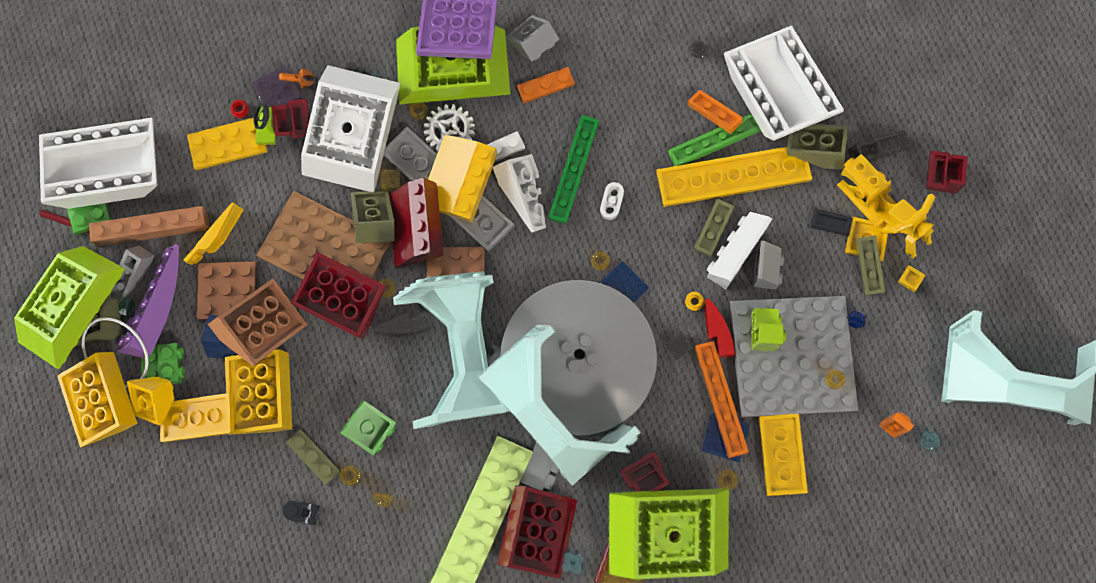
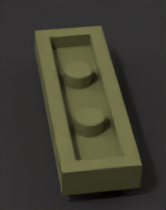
M720 199L716 200L693 249L694 251L711 258L734 209L733 205Z
M876 235L856 238L864 295L885 293Z
M302 429L286 442L325 485L341 472Z

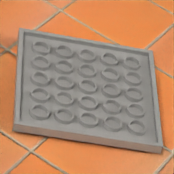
M845 296L730 302L740 418L858 411ZM755 308L779 309V315L782 316L783 330H786V342H783V345L776 351L751 350L752 311Z

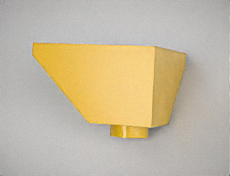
M161 377L127 381L134 415L156 425L163 424L174 400L171 381Z

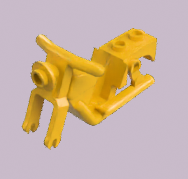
M862 154L856 159L850 158L844 164L845 168L841 175L848 177L857 186L848 185L844 180L839 182L837 186L870 221L875 223V227L881 233L908 234L905 238V252L907 255L911 254L912 259L917 256L916 241L921 238L923 243L926 241L927 246L932 243L931 233L934 232L932 229L934 224L927 223L926 214L935 200V195L929 194L922 208L917 211L906 200L902 199L896 203L888 195L891 192V180L887 182L885 175L877 171Z

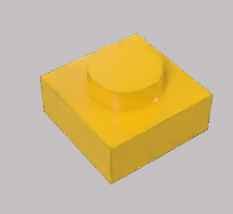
M908 265L898 283L915 292L926 275Z

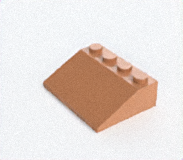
M271 279L208 325L221 342L250 365L254 366L307 326V323L291 304L276 281Z

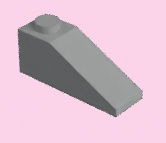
M141 246L126 249L119 265L125 268V271L108 297L119 299V305L122 307L147 273L154 255Z

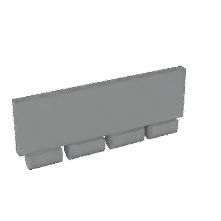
M536 442L521 483L543 491V488L551 490L556 477L549 475L551 471L558 474L559 469Z

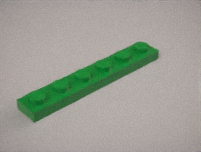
M581 115L548 220L567 225L597 131L598 119Z

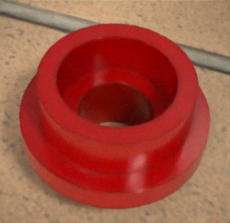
M235 100L231 104L230 111L234 117L243 118L248 114L249 106L243 100ZM238 107H243L242 111L237 112Z

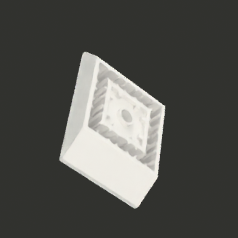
M328 65L319 80L301 155L302 175L374 192L401 83ZM347 122L352 125V130L349 133L343 131V125Z

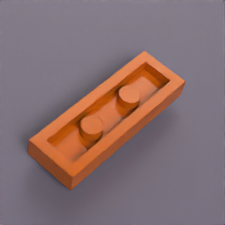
M566 67L519 84L517 89L524 104L575 85L569 68Z
M699 90L688 100L689 107L730 134L743 123V117L702 90Z
M899 412L883 419L879 424L893 438L909 432L914 425L910 422L911 419L907 415Z

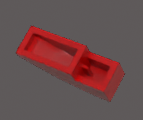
M705 299L704 311L707 339L716 341V350L719 358L734 357V345L726 322L712 301Z

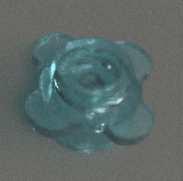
M566 552L564 554L565 561L562 565V570L579 574L581 572L580 565L583 561V556Z

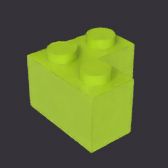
M755 308L752 311L751 350L776 351L783 345V342H786V330H783L782 316L779 315V309Z

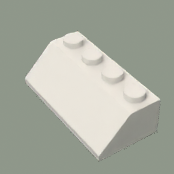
M750 212L747 217L743 215L737 224L740 226L737 232L732 231L728 237L729 244L727 247H721L717 254L719 256L716 263L712 261L706 271L709 272L707 278L726 290L768 228L772 218Z

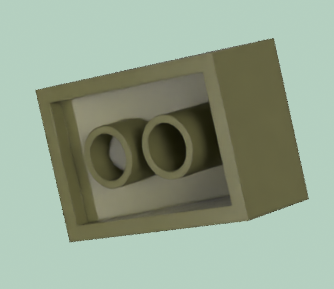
M813 124L793 132L788 137L787 155L824 169L844 170L848 126Z
M388 190L351 192L356 243L367 244L370 242L394 241V219Z
M107 297L101 305L99 312L95 314L91 321L102 317L121 321L119 299ZM102 320L92 324L86 332L85 344L103 342L120 337L122 335L121 324L109 320ZM82 335L76 346L82 345Z

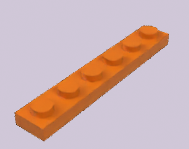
M714 341L695 345L696 356L728 459L748 454L749 451Z

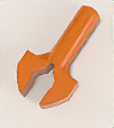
M301 69L298 75L279 74L280 80L298 82L301 89H307L314 83V81H306L304 77L312 78L314 76L307 69Z

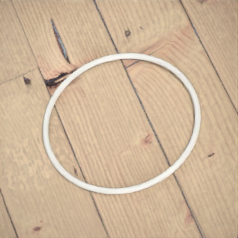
M102 317L91 321L89 327L102 320L114 321L123 325L135 335L145 354V370L140 378L143 379L148 371L149 360L146 347L139 335L130 326L114 318ZM89 327L82 335V351L85 359L88 358L85 350V335Z

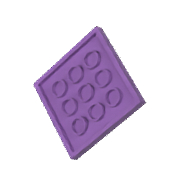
M423 0L416 48L417 56L491 59L498 0Z

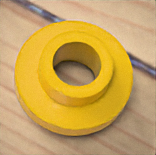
M699 292L689 293L685 298L686 307L692 311L700 310L704 305L702 294ZM693 298L697 299L698 304H692L691 300Z

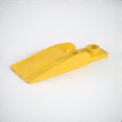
M232 202L200 239L195 248L186 256L184 261L190 265L197 264L201 261L206 251L208 253L217 251L226 241L241 216L243 208Z

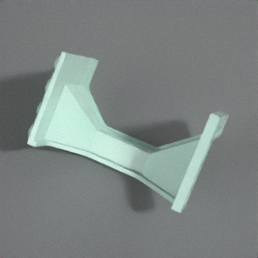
M484 271L433 276L416 280V283L410 284V287L404 288L403 291H399L397 296L393 297L394 305L421 304L446 326L454 376L432 416L412 421L414 429L435 426L455 420L511 412L487 385L478 378V375L488 367L481 325V311L484 289L493 283L492 275L485 276Z
M972 311L950 326L941 402L1007 403L1061 413L1072 418L1068 420L1067 424H1091L1094 378L1096 373V340L1078 348L1076 377L1068 380L1017 370L982 333L980 328L982 312Z
M536 325L479 374L478 378L487 385L552 459L560 470L559 473L573 486L611 451L629 452L625 446L633 444L638 439L637 435L640 432L635 426L630 427L621 423L607 433L599 442L576 440L541 397V345L555 331L550 325Z

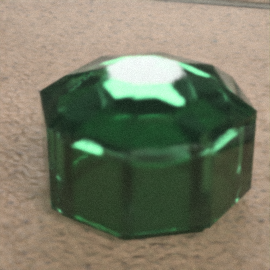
M123 298L119 305V314L124 317H131L135 310V302L132 299Z

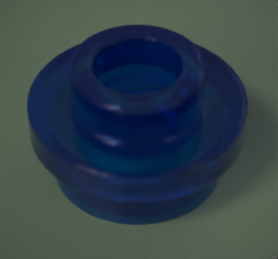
M852 311L847 316L848 323L853 328H862L866 324L865 315L858 311Z

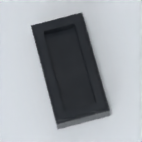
M815 209L810 228L848 236L852 217Z

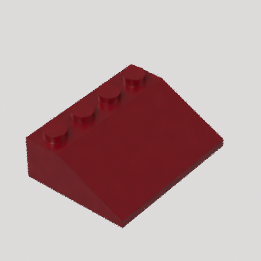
M426 178L408 182L389 195L394 219L393 253L395 268L443 256L437 183Z
M317 252L291 304L364 340L373 322L386 286Z
M515 485L497 565L561 579L577 500L526 486Z

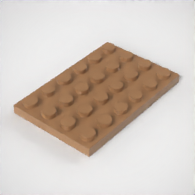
M293 191L256 256L303 280L318 252L372 279L392 241L370 242L367 244L356 243L353 220Z

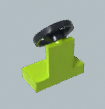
M259 103L255 109L253 119L256 128V144L276 145L272 108L268 107L266 103Z

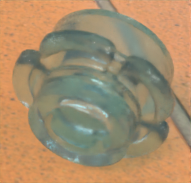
M925 431L920 438V443L925 449L934 450V448L940 445L939 436L936 432Z

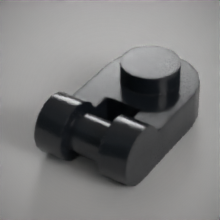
M289 501L283 507V515L290 521L316 525L317 519L315 517L317 511L319 512L320 506ZM304 509L309 510L308 517H303Z

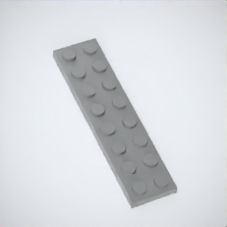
M406 127L385 148L383 156L410 181H414L420 178H429L437 153L411 129ZM483 195L473 223L449 216L480 246L485 248L488 253L515 226Z

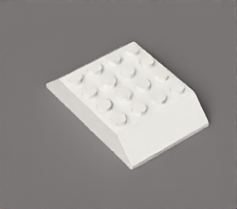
M792 26L724 53L733 83L762 133L769 139H779L844 112L843 107Z
M153 118L39 135L42 204L67 209L145 197L157 187Z

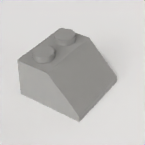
M534 15L506 36V39L514 48L531 62L537 60L545 50L552 48L555 42L559 40L550 22Z
M766 241L760 242L755 255L753 287L776 289L782 283L783 274L780 273V266H783L784 255L781 254L780 247Z

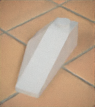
M532 154L510 159L494 166L493 170L499 186L531 233L546 228L543 206L538 203V195H541V188H536L535 178H539V173Z

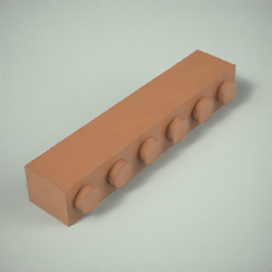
M203 206L89 223L90 242L97 247L205 231L210 228L208 211Z

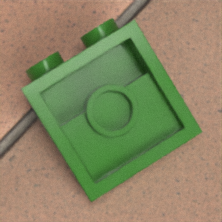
M178 343L162 344L154 347L151 356L148 357V371L144 378L161 377L171 381L172 384L182 383V378L185 377V369L181 365V359H184L183 347ZM141 358V374H142V375H143L144 370H145V364H146L145 358Z
M362 400L340 433L374 456L375 453L382 449L385 438L389 437L395 430L394 425L396 422Z

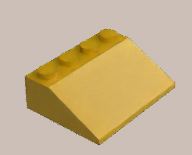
M444 135L428 178L437 183L440 213L473 223L498 154L495 147L472 140Z
M279 349L274 350L254 366L250 365L239 355L225 357L226 393L233 394L234 433L228 435L292 430L289 353Z
M114 352L95 353L58 375L80 447L125 431L137 424Z

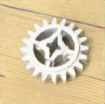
M446 104L444 110L438 107V113L431 111L433 118H426L428 123L424 124L425 129H427L424 131V135L428 136L426 142L431 143V149L436 147L437 153L444 135L472 140L471 137L475 136V132L472 131L475 129V124H471L473 118L468 117V111L463 113L462 107L456 110L455 105H452L451 109H449ZM459 121L464 125V132H461L458 128ZM436 128H438L441 132L440 139H438L435 135Z

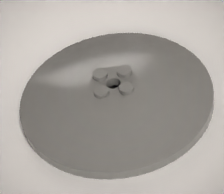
M570 280L552 284L539 290L526 299L513 314L503 336L501 355L536 325H550L555 331L541 345V397L543 402L571 435H592L612 429L628 419L641 406L654 381L657 350L648 321L640 309L628 297L601 283ZM576 350H583L585 353L584 359L577 360L574 357V352Z

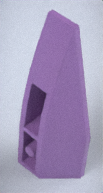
M177 244L165 249L162 255L163 260L157 266L155 276L148 285L147 291L135 314L126 323L143 341L148 357L153 352L172 305L179 264V245ZM127 329L125 335L122 334L118 340L117 345H119L117 351L145 358L140 342Z

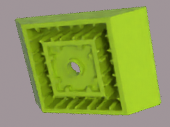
M495 26L491 59L456 57L454 60H447V57L417 56L416 48L419 27H412L396 39L398 83H401L399 88V104L510 95L505 30L498 26Z
M84 246L58 253L14 317L18 343L55 368L60 369L72 349L77 345L83 332L89 327V323L95 314L99 312L101 305L110 295L117 281L122 277L125 268Z
M728 488L609 493V574L630 579L713 576L728 569ZM672 531H678V538L674 541L669 540V534Z

